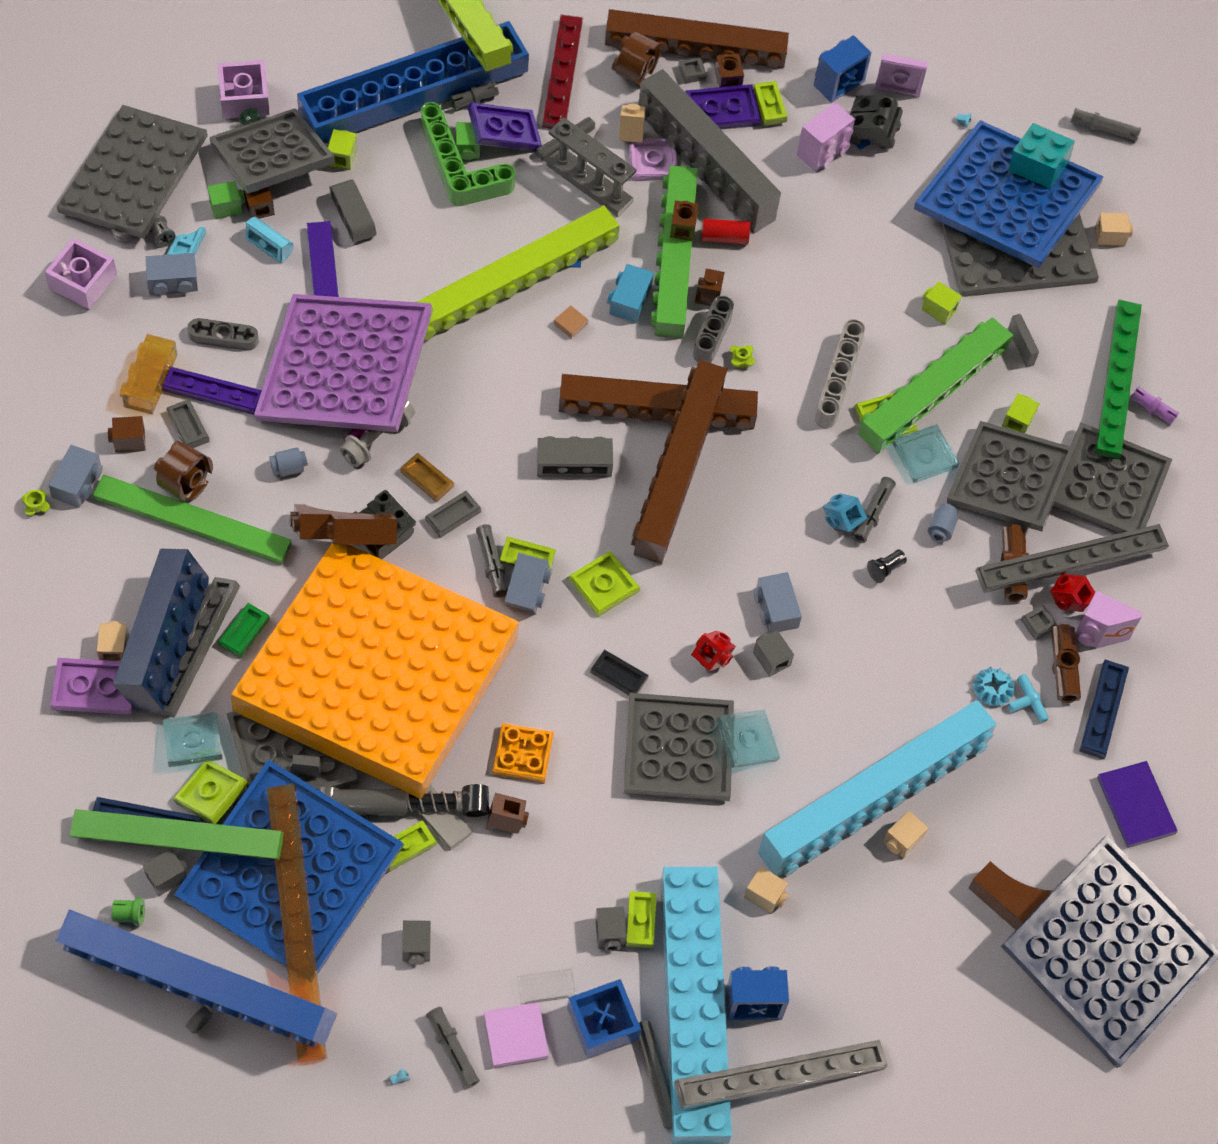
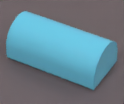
M252 217L246 222L245 239L281 264L290 256L294 248V244L257 217Z

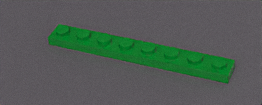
M1120 299L1116 304L1095 454L1118 460L1122 454L1142 308L1141 304Z

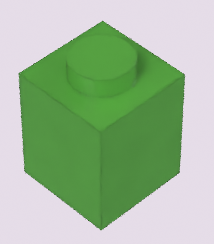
M456 122V146L461 159L464 160L480 159V145L476 144L471 122Z
M236 181L207 186L214 219L242 214L241 204L245 203L243 190H238Z

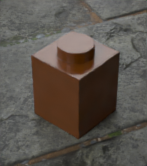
M143 416L112 418V427L108 428V441L113 443L115 452L146 450Z

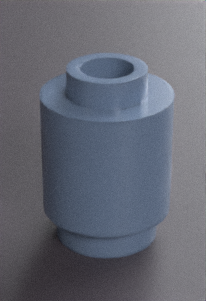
M298 447L275 452V455L269 456L274 476L280 475V477L304 472V466H308L305 451L300 452Z
M941 504L934 511L927 532L936 542L949 541L952 538L958 521V511L952 505Z

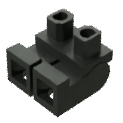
M887 95L856 96L850 113L855 119L853 134L850 138L851 145L860 144L862 139H869L870 143H878L881 149L893 148L895 144L894 136L900 130L902 125L900 120L903 114L902 108L898 107L897 100Z
M387 490L376 495L374 500L369 502L367 507L359 512L362 514H393L397 519L396 544L365 545L368 551L377 558H385L414 533L413 527L416 525V521Z

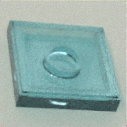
M938 424L901 436L892 443L913 483L958 468L959 462Z
M765 709L723 715L716 719L731 768L775 762L780 759Z
M216 712L163 720L169 767L223 759Z

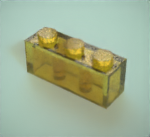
M147 334L144 342L139 343L137 359L129 367V378L126 383L123 382L120 388V397L123 399L125 408L153 415L163 391V382L170 366L173 367L178 355L175 341Z

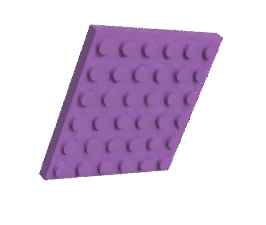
M293 294L254 413L256 420L398 432L433 308L431 303Z

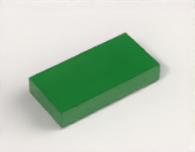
M247 603L218 641V645L241 658L270 620V615Z

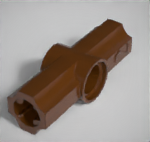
M1010 525L1003 528V552L1000 562L1029 555V553H1026L1025 528H1022L1020 525ZM1027 583L1005 588V598L1010 602L1026 600L1028 596Z
M1070 624L1053 626L1051 629L1054 657L1052 671L1056 679L1057 700L1062 701V703L1079 701L1081 699L1078 669L1080 655L1076 648L1075 627L1070 626ZM1062 661L1068 662L1071 666L1063 664Z

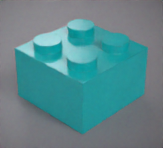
M1032 123L1014 148L1008 171L1051 189L1071 159L1075 140Z

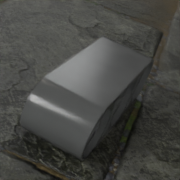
M351 179L329 186L334 205L352 242L355 243L376 236L375 224L354 180Z
M718 296L712 302L695 340L693 357L696 362H699V359L709 363L714 360L731 323L734 308L731 298Z

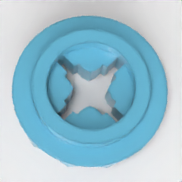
M990 666L988 669L981 670L974 679V692L987 705H1004L1011 700L1014 694L1015 682L1012 681L1010 674L1002 671V668L993 669ZM992 679L995 681L996 684L1001 685L999 686L997 693L996 690H994V687H989Z

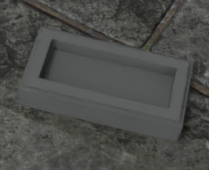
M1013 315L1008 331L1013 334L1012 339L1026 368L1034 366L1039 350L1022 315Z
M190 399L166 408L167 414L182 443L195 448L210 442L209 436Z
M466 490L427 514L425 520L441 538L481 513V507Z

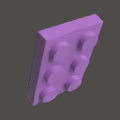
M58 658L50 704L51 709L132 715V705L113 685L121 661Z

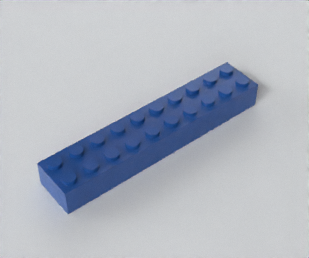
M510 21L498 25L501 27L505 39H509L513 47L510 64L486 72L465 40L460 37L297 93L298 112L322 142L325 143L330 141L333 129L354 133L420 110L428 102L440 103L451 99L452 95L468 91L472 86L479 87L492 81L497 83L528 72L529 53Z
M70 909L56 938V942L64 944L62 950L110 969L113 967V970L136 979L138 974H140L138 980L161 989L163 984H165L164 990L185 998L190 993V1000L213 1008L214 1003H216V1010L236 1018L242 1013L241 1020L262 1028L267 1023V1030L288 1038L293 1033V1040L315 1048L316 1043L325 1046L338 1014L315 1003Z

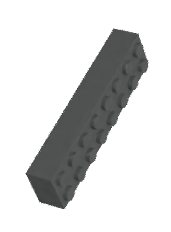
M663 69L641 81L638 105L646 107L645 119L652 125L658 135L667 138L668 146L672 147L673 150L676 149V152L681 156L686 165H689L691 168H698V178L711 188L715 196L721 198L727 209L734 212L740 221H749L750 230L754 234L776 221L781 192Z

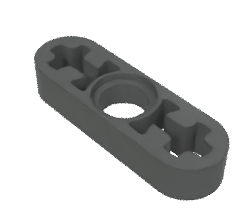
M195 318L187 326L189 338L195 343L241 350H252L259 343L258 331L250 325ZM198 328H203L200 333H195V331H198ZM210 329H212V336H209ZM221 330L230 332L227 338H219L216 334ZM247 335H251L248 340H244Z

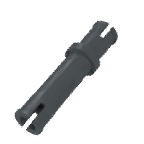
M1077 108L1074 109V114H1072L1070 121L1088 126L1093 131L1095 129L1134 140L1135 142H1137L1141 127L1100 116V113L1097 112L1093 114Z
M885 476L881 479L879 486L864 511L867 519L859 524L852 533V538L855 541L865 543L873 527H876L879 523L878 517L896 486V482L892 478Z
M480 525L476 528V534L486 565L485 575L490 580L493 597L501 598L506 596L508 591L504 578L505 568L500 563L491 525Z
M442 1007L432 1009L426 1014V1017L437 1035L435 1037L437 1043L443 1046L451 1065L463 1085L462 1087L469 1089L480 1082V1079L477 1077L456 1037L457 1031L455 1027H451Z

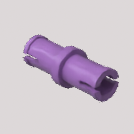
M1140 386L1136 388V391L1130 397L1131 400L1147 409V413L1150 415L1152 413L1170 426L1179 414L1178 411L1161 401L1162 398L1159 396L1157 398Z

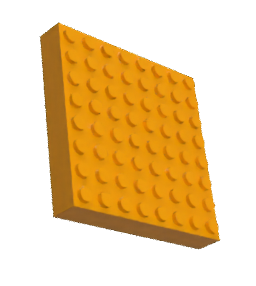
M332 542L231 693L232 711L422 799L516 642L519 621L351 545H334Z

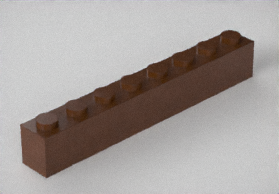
M609 9L605 45L620 47L624 36L630 37L632 33L638 32L660 43L661 47L657 49L661 50V53L701 57L704 59H716V56L724 54H739L741 63L784 68L789 32Z
M562 374L559 412L589 414L594 417L612 416L618 419L635 418L642 421L657 420L672 423L676 410L679 409L684 388L686 389L687 385ZM723 388L711 425L717 428L754 429L757 419L758 391Z

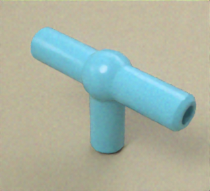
M1020 675L1017 680L1026 696L1008 704L1010 711L1015 712L1031 705L1039 722L1047 721L1049 716L1040 701V695L1034 690L1027 675Z

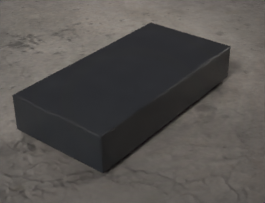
M605 649L590 672L627 695L639 693L649 677L648 674Z

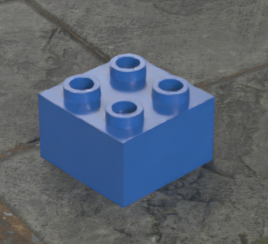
M854 35L846 40H841L835 47L829 51L825 50L820 54L813 86L829 102H834L865 82L872 52Z
M775 966L765 967L763 970H752L750 967H738L735 970H731L726 986L727 1020H782L789 1004L787 970H780L779 967Z
M621 979L568 997L567 1009L586 1058L639 1040L641 1028Z

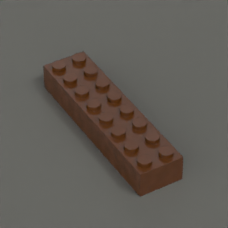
M700 359L697 367L691 368L686 389L684 388L680 399L679 409L676 410L673 418L671 432L668 433L665 441L663 455H660L655 477L652 478L648 497L643 503L639 522L636 523L631 542V545L635 546L633 555L660 564L663 563L721 397L728 368Z

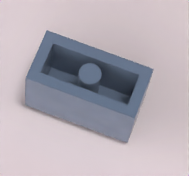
M195 253L145 256L149 294L162 295L173 292L188 293L190 291H198Z
M70 445L48 485L51 497L80 508L83 501L89 498L94 480L99 479L103 466L101 465L99 454Z
M518 553L504 601L507 607L536 614L537 607L542 608L545 600V593H542L544 583L549 584L553 570L549 568L548 560Z
M788 572L759 577L757 586L753 589L756 603L761 605V621L763 625H767L769 634L777 630L781 632L799 628L802 615Z

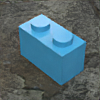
M626 264L624 271H619L615 281V285H617L616 290H611L608 296L607 304H610L609 314L637 323L651 290L654 272Z

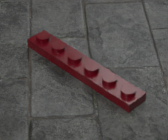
M562 14L560 16L542 128L552 129L564 117L567 119L583 17Z

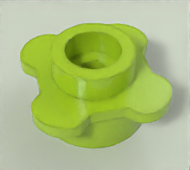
M733 345L730 348V353L732 354L731 364L741 369L753 366L755 363V359L752 356L754 348L751 345H746L745 347Z
M31 490L22 496L21 500L26 506V515L33 516L41 511L44 513L49 511L50 504L46 502L47 493L44 490Z

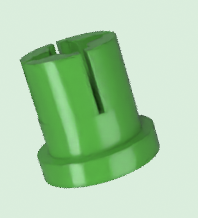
M144 899L114 900L111 910L112 921L134 923L135 926H141L145 917Z

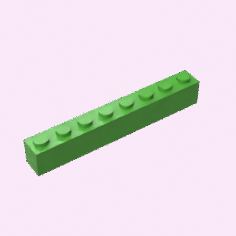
M670 165L669 175L664 174L663 189H667V194L662 193L661 208H665V213L660 214L659 227H664V230L659 232L658 246L662 247V252L657 251L656 266H660V271H655L654 285L659 287L658 291L653 293L652 305L657 306V311H652L651 325L655 326L654 335L675 338H683L692 241L670 238L675 200L695 203L698 168Z
M993 317L985 323L983 321L975 327L973 333L969 336L966 334L959 340L957 346L954 348L949 347L938 361L933 360L922 374L917 373L914 375L906 387H899L891 399L883 400L875 412L872 414L870 412L867 413L860 421L861 427L858 435L880 454L913 425L918 423L1005 352L1010 345L1013 334Z

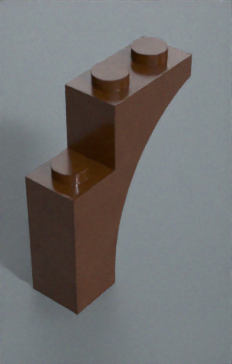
M294 504V511H290V527L293 528V532H296L299 539H331L334 545L396 544L397 519L393 514L338 512L314 508L305 504Z
M991 861L973 878L968 888L1015 930L1052 892V890L1034 888L1013 879Z

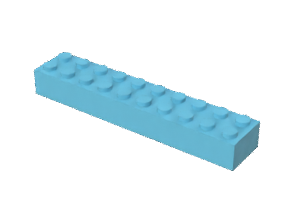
M978 700L974 701L765 832L758 854L774 875L778 877L783 874L786 876L791 875L799 868L798 865L805 860L807 862L813 861L820 855V851L827 846L829 849L835 847L846 834L853 835L857 833L868 820L876 821L884 814V810L890 806L892 808L898 807L909 794L913 793L916 795L920 793L931 780L939 781L947 774V770L953 766L957 769L966 763L967 757L972 754L977 756L988 748V741L994 736L992 733L997 725Z
M663 867L661 875L669 1087L672 1107V1144H729L732 1137L730 1100L681 1110L674 1086V1081L677 1079L728 1070L718 867Z

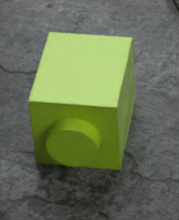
M333 129L328 149L334 155L335 163L329 166L351 170L357 150L356 133Z
M938 281L933 288L928 287L922 296L924 302L921 310L945 325L958 310L962 296Z
M1018 393L1001 427L1026 434L1040 403L1034 401L1029 396Z

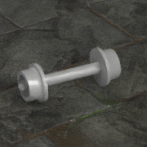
M408 400L400 425L403 427H407L410 424V419L415 415L414 407ZM371 430L361 440L353 435H348L345 438V443L340 448L342 456L354 467H358L363 462L368 463L371 460V454L367 447L385 431Z

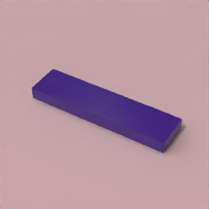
M331 221L307 223L314 295L339 297Z
M171 366L162 385V390L165 392L252 415L255 413L262 391Z

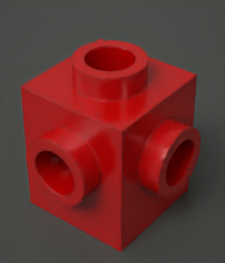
M1063 574L1059 577L1049 591L1060 610L1084 612L1095 594L1086 576Z
M716 630L701 635L696 642L697 646L691 653V656L703 667L712 671L719 667L724 668L733 658L731 653L736 646L730 642L731 639L728 635Z

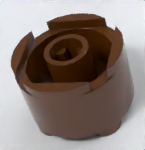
M638 32L632 33L630 37L624 36L619 47L622 50L619 57L615 58L611 69L617 75L641 86V81L646 79L647 73L652 74L657 66L661 55V50L657 48L661 47V44Z
M175 441L165 456L159 458L154 465V471L157 472V485L182 501H185V499L192 501L204 491L208 484L205 478L208 472L212 474V459L185 443Z

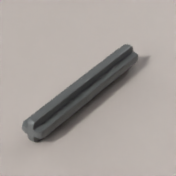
M646 1020L638 1022L641 1028L639 1043L663 1126L665 1129H671L672 1107L667 1076L651 1022Z

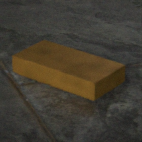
M418 452L400 468V473L435 502H438L454 487V482Z

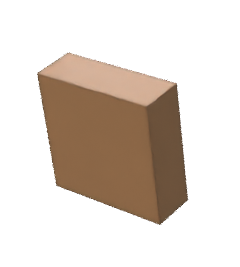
M570 305L554 319V325L572 339L588 325V319Z

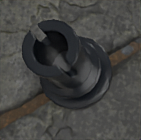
M897 549L885 558L880 557L876 560L868 561L867 570L870 577L877 583L884 582L892 570L907 562L906 557L900 559L905 553Z

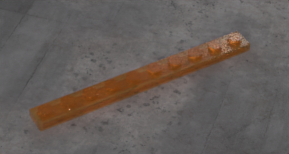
M288 784L268 787L267 795L271 830L284 833L280 859L275 860L290 994L321 1006L296 786ZM296 1041L299 1063L327 1059L326 1044L324 1046L316 1043L315 1048Z

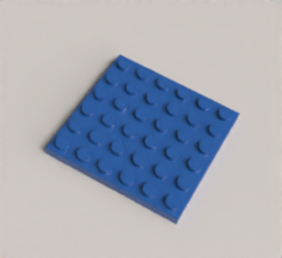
M980 120L915 201L914 209L1040 268L1099 188L1104 176L1069 161L1056 182L1049 189L1010 172L1008 169L1012 153L1021 138Z
M268 759L223 825L283 832L280 859L273 860L203 852L174 895L312 983L403 848L404 843Z

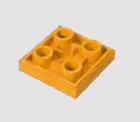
M502 723L492 774L545 783L554 732Z

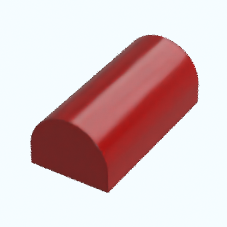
M703 219L701 242L749 244V221Z

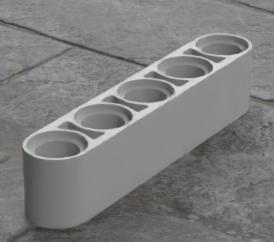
M857 319L848 320L844 324L818 403L815 421L822 428H831L836 424L859 354L865 326Z

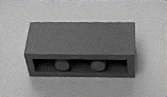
M546 436L537 439V476L612 477L613 438L600 436L594 438H580L577 436L555 438L553 436Z

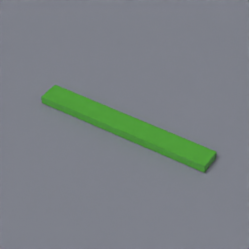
M104 474L93 493V499L281 565L292 545V540Z
M79 809L74 810L70 836L73 838L273 860L280 859L284 835L283 832L275 830Z

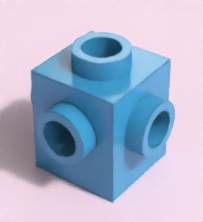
M842 493L836 494L823 506L827 523L835 529L850 532L867 519L858 497Z

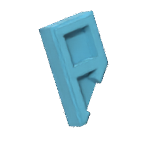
M200 227L197 231L185 235L184 233L176 236L167 255L195 253L196 255L206 234V228Z

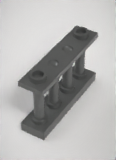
M565 117L549 130V135L560 142V147L547 159L546 166L601 206L604 205L608 211L617 217L633 204V197L623 190V184L637 172L636 168ZM569 149H570L571 151H573L575 154H577L578 157H576L574 154H572L571 152H569ZM587 162H588L589 164H591L592 166H594V167L596 168V170H594L592 167H590L589 165H587ZM605 175H606L607 177H609L610 179H612V180L614 181V183H612L610 180H608V179L605 177Z

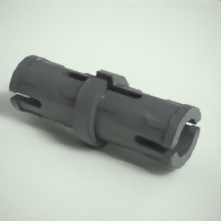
M495 81L479 87L472 86L468 91L452 95L451 101L452 104L455 103L454 109L458 110L469 105L470 102L480 103L481 100L499 95L498 87H495Z

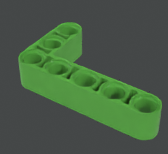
M428 102L422 106L421 128L452 204L464 206L508 195L514 191L516 172L514 167L509 164H499L466 172L440 105Z

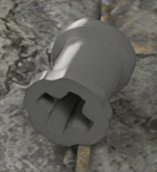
M156 215L149 232L153 233L155 243L159 247H165L174 241L176 235L167 226L166 218Z

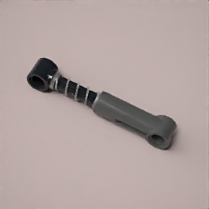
M482 784L466 785L462 787V791H453V793L441 791V793L432 794L429 791L428 794H424L422 799L400 789L340 790L335 787L316 788L359 816H405L408 810L410 812L414 810H422L423 812L435 810L437 812L438 809H447L448 812L450 809H456L467 817L489 815V787Z

